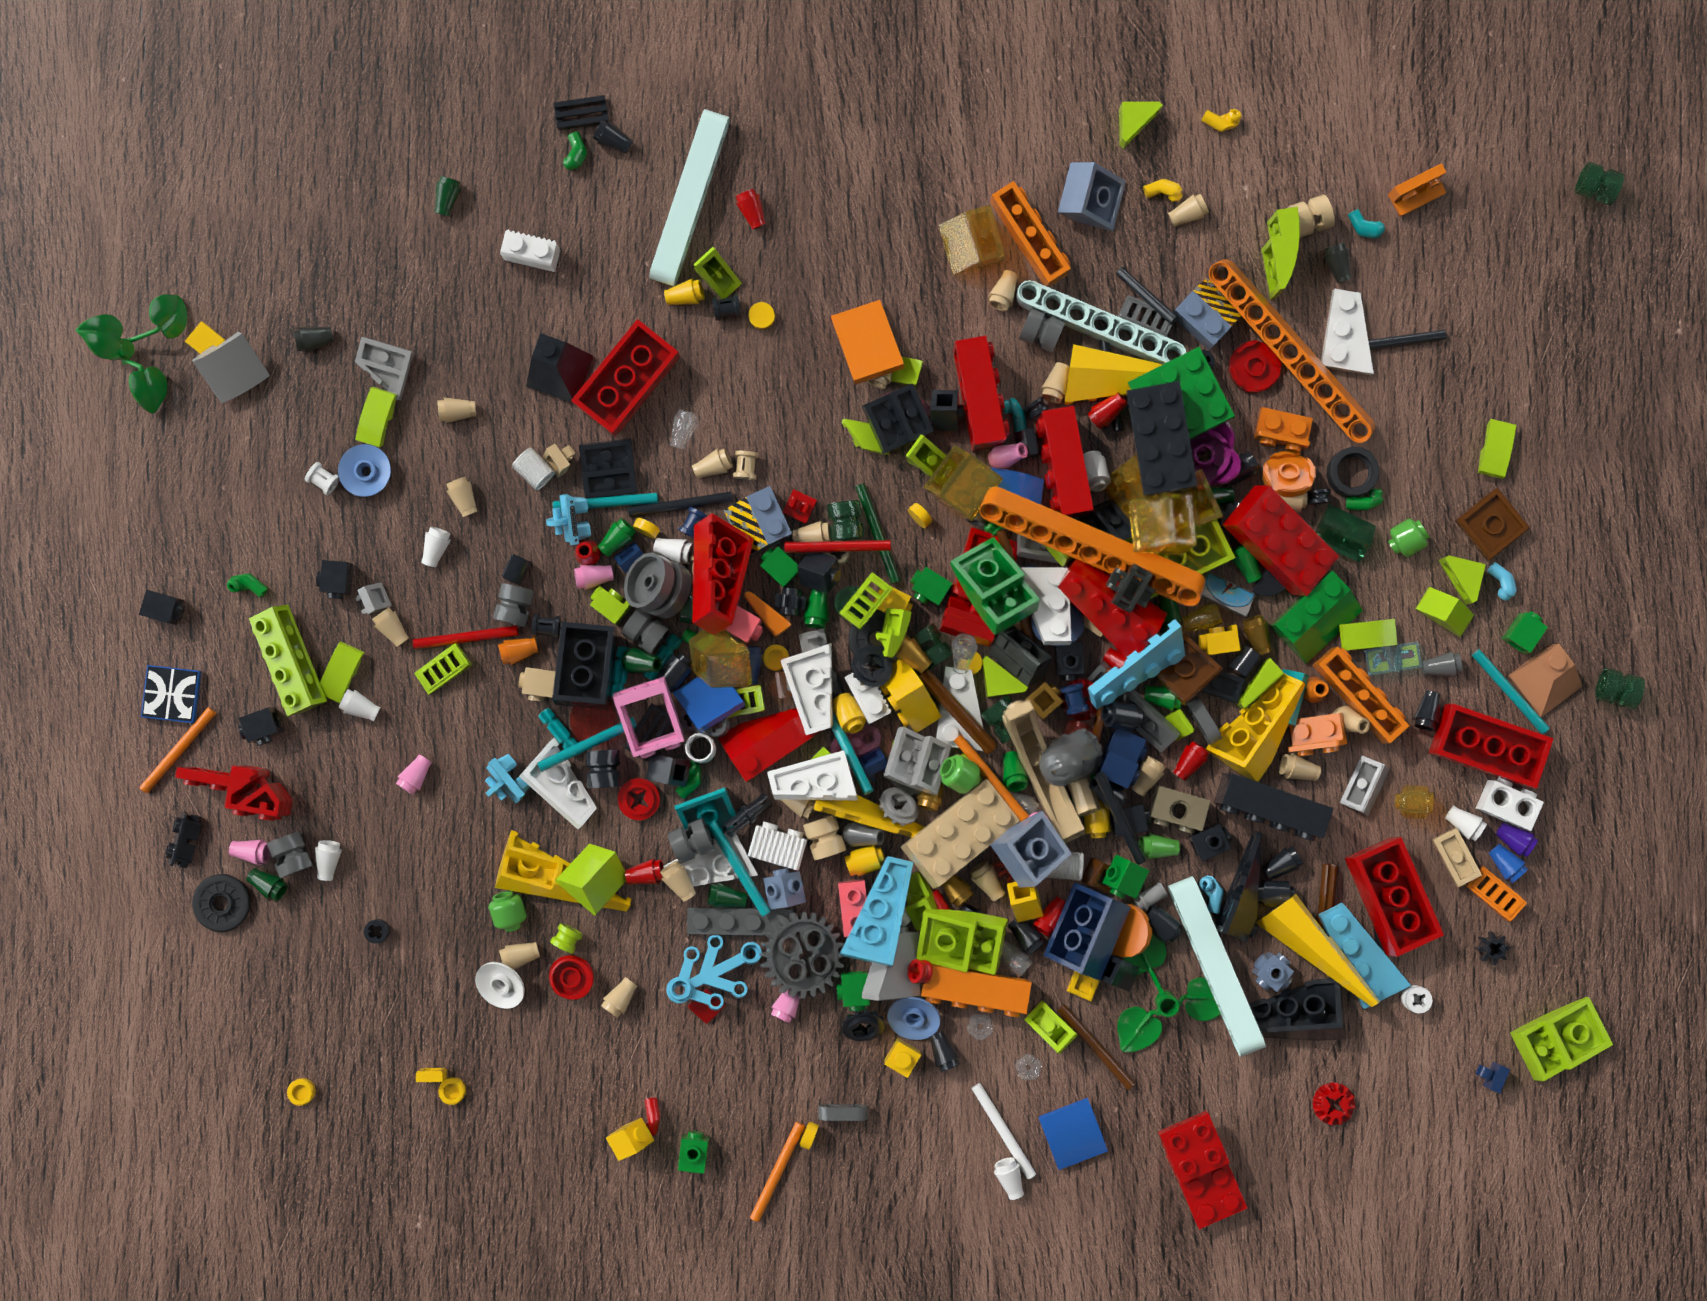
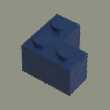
M1114 728L1102 753L1101 766L1097 767L1094 775L1104 772L1108 781L1126 789H1128L1129 785L1134 786L1140 774V771L1137 770L1139 764L1136 762L1137 760L1142 761L1148 748L1144 746L1146 740L1124 729Z

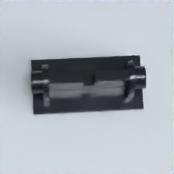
M182 811L180 817L175 818L172 832L175 833L173 843H168L165 852V858H169L168 863L170 866L174 865V861H178L177 866L188 868V864H192L196 845L186 842L187 839L198 841L203 822H200L201 816L191 814L190 819H188L187 814Z

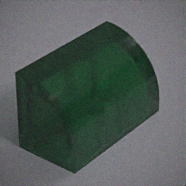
M1328 504L1315 532L1334 551L1360 562L1372 544L1376 525Z

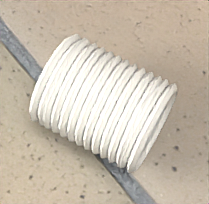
M533 448L525 450L512 465V468L534 490L542 488L555 474V470Z
M697 733L688 738L685 751L691 760L701 764L707 763L716 754V744L706 734ZM698 738H707L711 743V752L704 759H695L691 754V745Z
M1071 852L1072 854L1053 870L1047 878L1080 881L1083 874V853Z

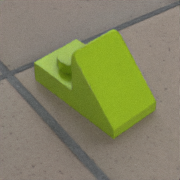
M924 435L919 436L906 454L908 463L921 469L940 485L943 484L957 465Z
M1041 1001L1024 1019L1058 1054H1061L1078 1036L1044 1001Z

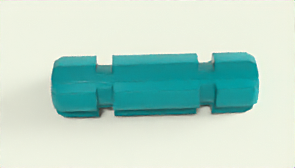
M670 634L665 641L667 643L662 645L654 655L661 658L662 667L671 655L674 654L673 651L677 650L682 644V640L675 634ZM655 672L643 673L649 680H655L658 676Z
M619 646L617 648L616 657L618 659L617 661L615 660L613 685H611L610 693L612 697L615 692L625 689L623 685L624 683L626 684L628 671L622 666V657L625 651L631 650L629 647Z
M546 708L538 715L543 724L548 725L547 729L556 740L563 744L564 750L578 743L575 738L570 737V732L558 718H555L556 715L551 709Z

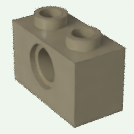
M1156 786L1149 813L1150 817L1154 818L1153 823L1169 827L1171 822L1180 825V831L1194 834L1195 829L1203 830L1211 800ZM1177 803L1182 804L1185 809L1184 815L1180 818H1175L1172 814V808Z

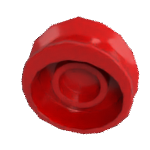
M566 955L559 957L550 967L549 981L557 995L566 999L576 1000L584 997L590 991L594 983V972L591 965L583 958L575 955Z

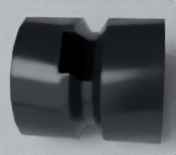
M620 750L585 751L586 766L590 768V772L586 774L587 788L621 787V772L616 769L620 765Z

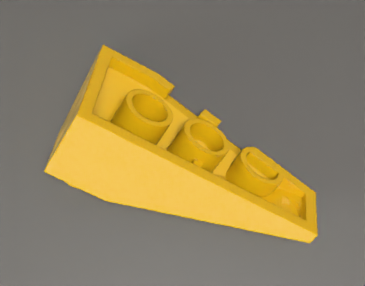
M1283 673V676L1262 693L1254 704L1249 708L1240 710L1241 715L1230 724L1226 722L1219 729L1222 739L1212 745H1208L1206 750L1237 773L1258 782L1274 759L1303 692L1305 683Z

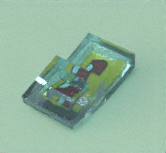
M1418 641L1364 650L1369 676L1423 667Z

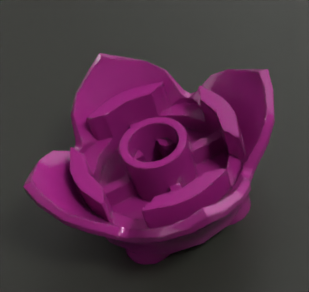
M1229 422L1190 440L1198 490L1211 485L1228 483L1240 472L1241 460L1233 448L1235 437ZM1206 452L1210 453L1209 461H1200V457H1198L1199 454L1204 455Z

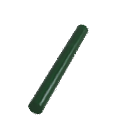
M865 483L855 486L874 540H886ZM879 551L891 584L901 581L891 552Z

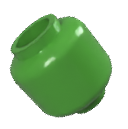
M1408 518L1390 530L1392 539L1388 543L1395 554L1401 552L1405 557H1411L1427 547V539L1430 537L1419 520L1414 521Z
M954 755L948 757L941 765V779L947 787L964 794L978 786L980 782L979 766L962 755Z
M503 891L492 897L493 900L488 906L494 926L498 929H505L506 932L519 929L521 927L520 924L527 917L521 896L512 891Z

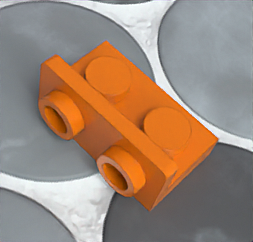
M1442 163L1395 186L1388 193L1399 216H1403L1446 193L1440 180L1446 173Z
M1261 407L1254 439L1260 440L1261 445L1275 447L1276 444L1286 446L1285 449L1288 451L1301 452V449L1305 450L1310 445L1308 439L1313 418Z
M1343 713L1299 718L1295 726L1289 725L1292 746L1288 747L1289 752L1297 751L1298 756L1314 754L1313 749L1322 748L1323 753L1339 751L1340 745L1347 744Z

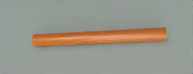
M207 707L139 787L147 794L216 715V711L211 707Z
M959 735L954 740L956 745L969 760L979 766L980 774L985 780L988 779L1020 822L1029 817L1027 812L963 735Z
M798 1121L795 1122L750 1219L756 1222L760 1221L805 1128L804 1124Z

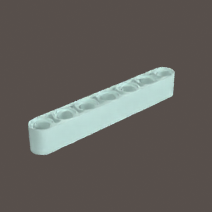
M704 109L650 269L649 279L675 286L678 281L730 122V117L706 109Z
M1024 281L1017 290L1016 301L1022 308L1029 311L1031 308L1044 312L1048 319L1052 316L1065 321L1064 326L1095 339L1104 340L1116 348L1147 361L1165 364L1170 361L1166 354L1168 350L1176 351L1179 356L1186 353L1185 347L1177 341L1035 281ZM1025 289H1030L1035 293V298L1033 300H1026L1021 292ZM1050 299L1056 300L1059 304V309H1048L1046 301ZM1074 309L1081 311L1083 319L1079 321L1072 319L1070 311ZM1099 319L1105 321L1107 329L1104 331L1097 330L1094 326V321ZM1127 330L1131 334V340H1121L1118 336V331ZM1144 340H1151L1155 344V350H1145L1142 342Z
M1191 876L1168 885L1170 896L1239 1056L1243 1057L1265 1048L1266 1045L1194 877Z

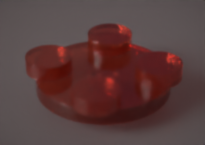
M611 699L609 701V710L572 707L570 726L573 730V737L578 741L588 739L616 725L614 703Z

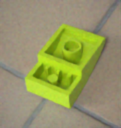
M1298 206L1276 210L1267 222L1270 239L1261 251L1270 300L1276 299L1286 288L1296 263L1300 237Z
M926 909L923 914L916 959L928 960L931 964L966 973L969 969L995 975L1000 966L1008 919L968 911Z
M1589 997L1560 1007L1510 1032L1533 1080L1546 1081L1564 1069H1572L1613 1045Z

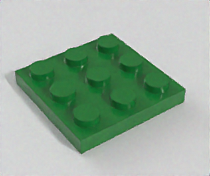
M1200 347L1128 382L1132 390L1180 381L1190 440L1235 418Z

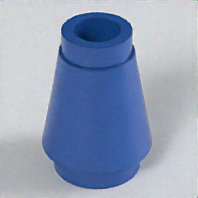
M1500 843L1488 853L1504 879H1509L1511 883L1515 882L1528 870L1523 860Z

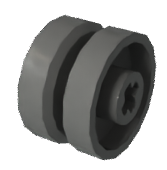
M652 552L646 553L636 559L629 568L624 584L625 598L630 606L663 619L670 618L677 614L687 602L691 590V577L685 566L668 560L661 555Z

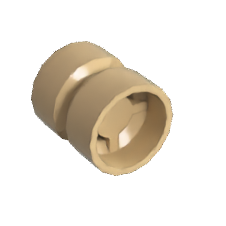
M1324 194L1309 199L1308 204L1302 201L1288 206V208L1298 206L1299 238L1313 234L1314 229L1320 232L1334 227L1333 209L1329 199Z
M835 815L803 825L807 839L813 842L810 849L814 860L846 850L842 836L837 835L839 825Z

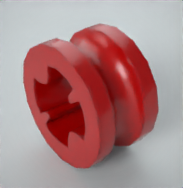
M912 960L908 966V978L912 983H929L933 975L931 963L928 960Z

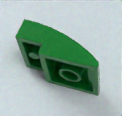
M994 537L950 562L967 597L994 635L1038 610L1040 599L1024 581L1025 573Z

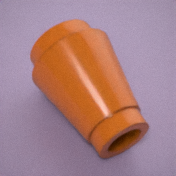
M534 637L530 639L503 640L504 643L498 644L503 665L508 663L513 665L534 653H538Z
M1310 677L1308 678L1303 697L1311 703H1318L1326 697L1329 687L1321 678ZM1316 686L1321 687L1319 694L1316 692Z

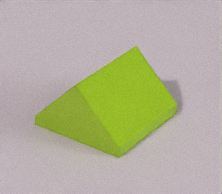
M588 844L555 882L595 916L626 882L625 869L615 851Z

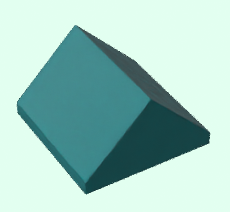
M727 787L675 806L684 829H688L689 823L703 818L707 826L717 821L724 832L722 823L736 815Z

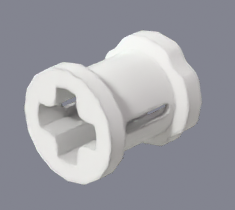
M316 462L305 476L307 483L312 482L321 488L323 494L327 496L334 491L340 481L337 474L332 475L322 468V464Z

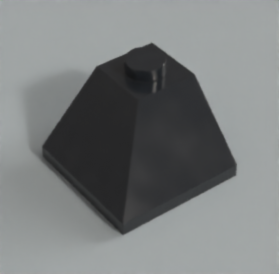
M540 333L531 357L526 387L573 404L571 400L583 386L593 355L567 342Z

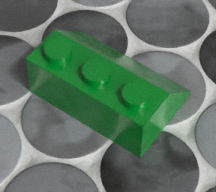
M1332 570L1321 578L1308 596H1301L1269 627L1304 664H1307L1340 633L1339 625L1349 624L1363 610L1351 589Z

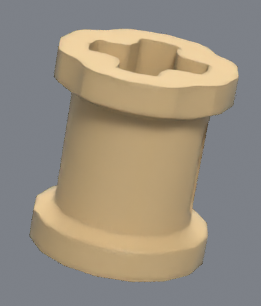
M736 451L735 456L738 458L733 478L756 480V475L754 474L755 460L758 458L759 453Z

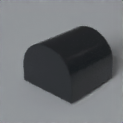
M1033 428L1014 433L1016 444L1024 443L1027 447L1028 455L1023 459L1039 456L1040 451L1036 432Z
M511 554L503 571L502 578L521 586L532 562Z
M1243 645L1228 667L1238 676L1246 679L1259 661L1260 654Z

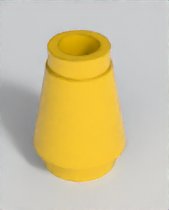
M692 278L664 291L668 306L699 304V301L705 299L700 279L694 280Z

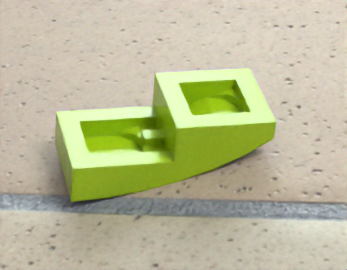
M376 387L370 388L362 410L355 440L376 447L384 445L387 424L393 418L397 394Z
M1490 419L1487 423L1485 445L1480 453L1478 473L1500 479L1505 478L1513 448L1516 425Z
M1395 619L1339 625L1341 647L1345 650L1398 645Z
M341 641L338 643L320 682L325 697L341 703L352 678L358 671L364 654L363 651Z
M919 870L911 872L906 897L908 905L905 907L916 931L921 929L924 911L926 909H937L931 888Z

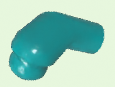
M1359 209L1347 215L1356 233L1361 237L1374 239L1380 237L1385 231V226L1382 222L1365 220Z
M1010 398V400H1004L1005 409H1003V413H1012L1015 432L1027 429L1025 412L1017 399Z

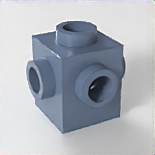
M788 868L774 870V876L763 878L770 910L806 902L800 871L789 872Z
M1267 952L1255 961L1254 969L1251 972L1258 977L1255 982L1263 989L1268 991L1271 988L1278 992L1279 989L1284 990L1292 981L1291 975L1294 971L1288 967L1291 962L1279 952L1276 956ZM1278 968L1279 972L1273 978L1271 972L1273 969Z

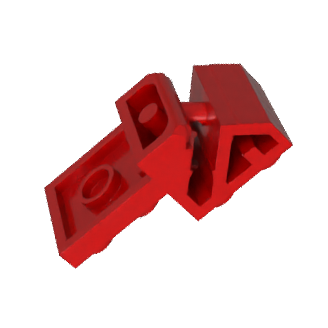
M971 527L963 554L992 537L999 543L998 536H992L991 533ZM1010 540L1016 563L1017 542ZM956 577L951 585L939 631L989 647L995 635L978 614Z
M232 765L231 772L227 773L198 767H177L175 778L184 779L183 784L207 786V783H209L210 789L227 790L224 808L232 809V814L255 816V813L259 814L258 819L274 821V819L281 820L282 816H288L291 813L293 799L281 783L267 782L266 778L269 777L270 772L266 768Z
M1207 1111L1157 1131L1168 1162L1198 1229L1248 1209L1229 1166V1159Z

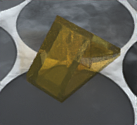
M1202 469L1195 472L1198 491L1182 493L1188 511L1197 527L1223 517Z

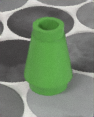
M1150 833L1146 836L1142 835L1139 840V846L1146 859L1178 856L1180 844L1178 840Z

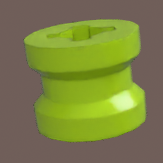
M560 923L557 935L552 937L550 942L554 946L573 954L576 950L575 944L578 940H581L583 934L567 924Z

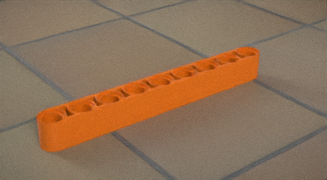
M1223 259L1213 264L1209 269V278L1217 289L1346 435L1357 443L1367 441L1375 430V423L1234 262ZM1219 266L1227 268V279L1219 277L1217 273ZM1236 285L1244 287L1246 291L1244 298L1236 296L1234 291ZM1253 305H1258L1263 309L1262 318H1257L1252 314ZM1270 325H1277L1280 328L1281 334L1279 337H1273L1269 333ZM1292 344L1297 347L1298 355L1296 357L1287 354V345ZM1305 364H1310L1315 368L1314 376H1307L1304 373L1303 367ZM1322 384H1329L1332 387L1333 394L1331 396H1326L1321 392L1320 387ZM1342 403L1348 405L1350 414L1342 415L1339 413L1338 405ZM1358 423L1364 424L1368 429V433L1366 435L1358 434L1355 430V425Z
M992 487L986 492L979 510L980 515L985 520L1112 574L1115 567L1128 573L1132 564L1135 563L1153 574L1147 585L1156 590L1155 593L1186 606H1195L1200 602L1205 578L1199 572L1003 488Z

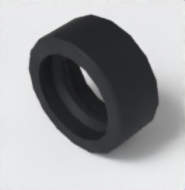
M1352 446L1342 449L1331 458L1327 465L1326 477L1330 487L1337 494L1343 497H1358L1366 494L1375 486L1379 479L1380 468L1377 459L1370 451L1362 447ZM1357 457L1366 464L1368 477L1361 486L1355 488L1348 487L1339 480L1337 474L1338 467L1345 458Z

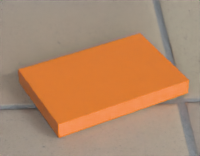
M880 300L831 316L855 385L905 368Z

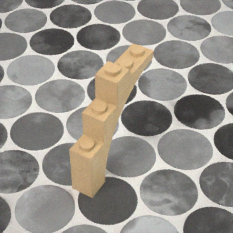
M1022 700L1010 704L1007 707L1008 709L1004 711L1005 715L1002 716L1003 723L1017 749L1018 757L1033 785V791L1045 815L1048 816L1051 824L1065 844L1085 835V829L1064 786H1054L1046 782L1040 772L1039 761L1047 747L1030 701L1022 702Z

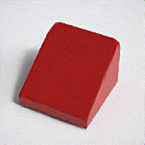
M709 987L702 991L709 995L714 994ZM715 997L711 999L710 1003L716 1007L720 1005L721 1001ZM693 1000L688 1005V1008L707 1024L726 1005L723 1003L720 1010L714 1011L708 1005Z

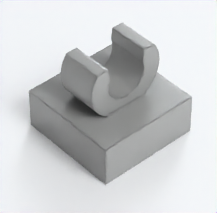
M382 582L367 585L357 590L359 595L356 597V601L362 600L365 609L361 610L362 614L383 611L392 606Z
M824 629L798 634L802 653L827 645Z

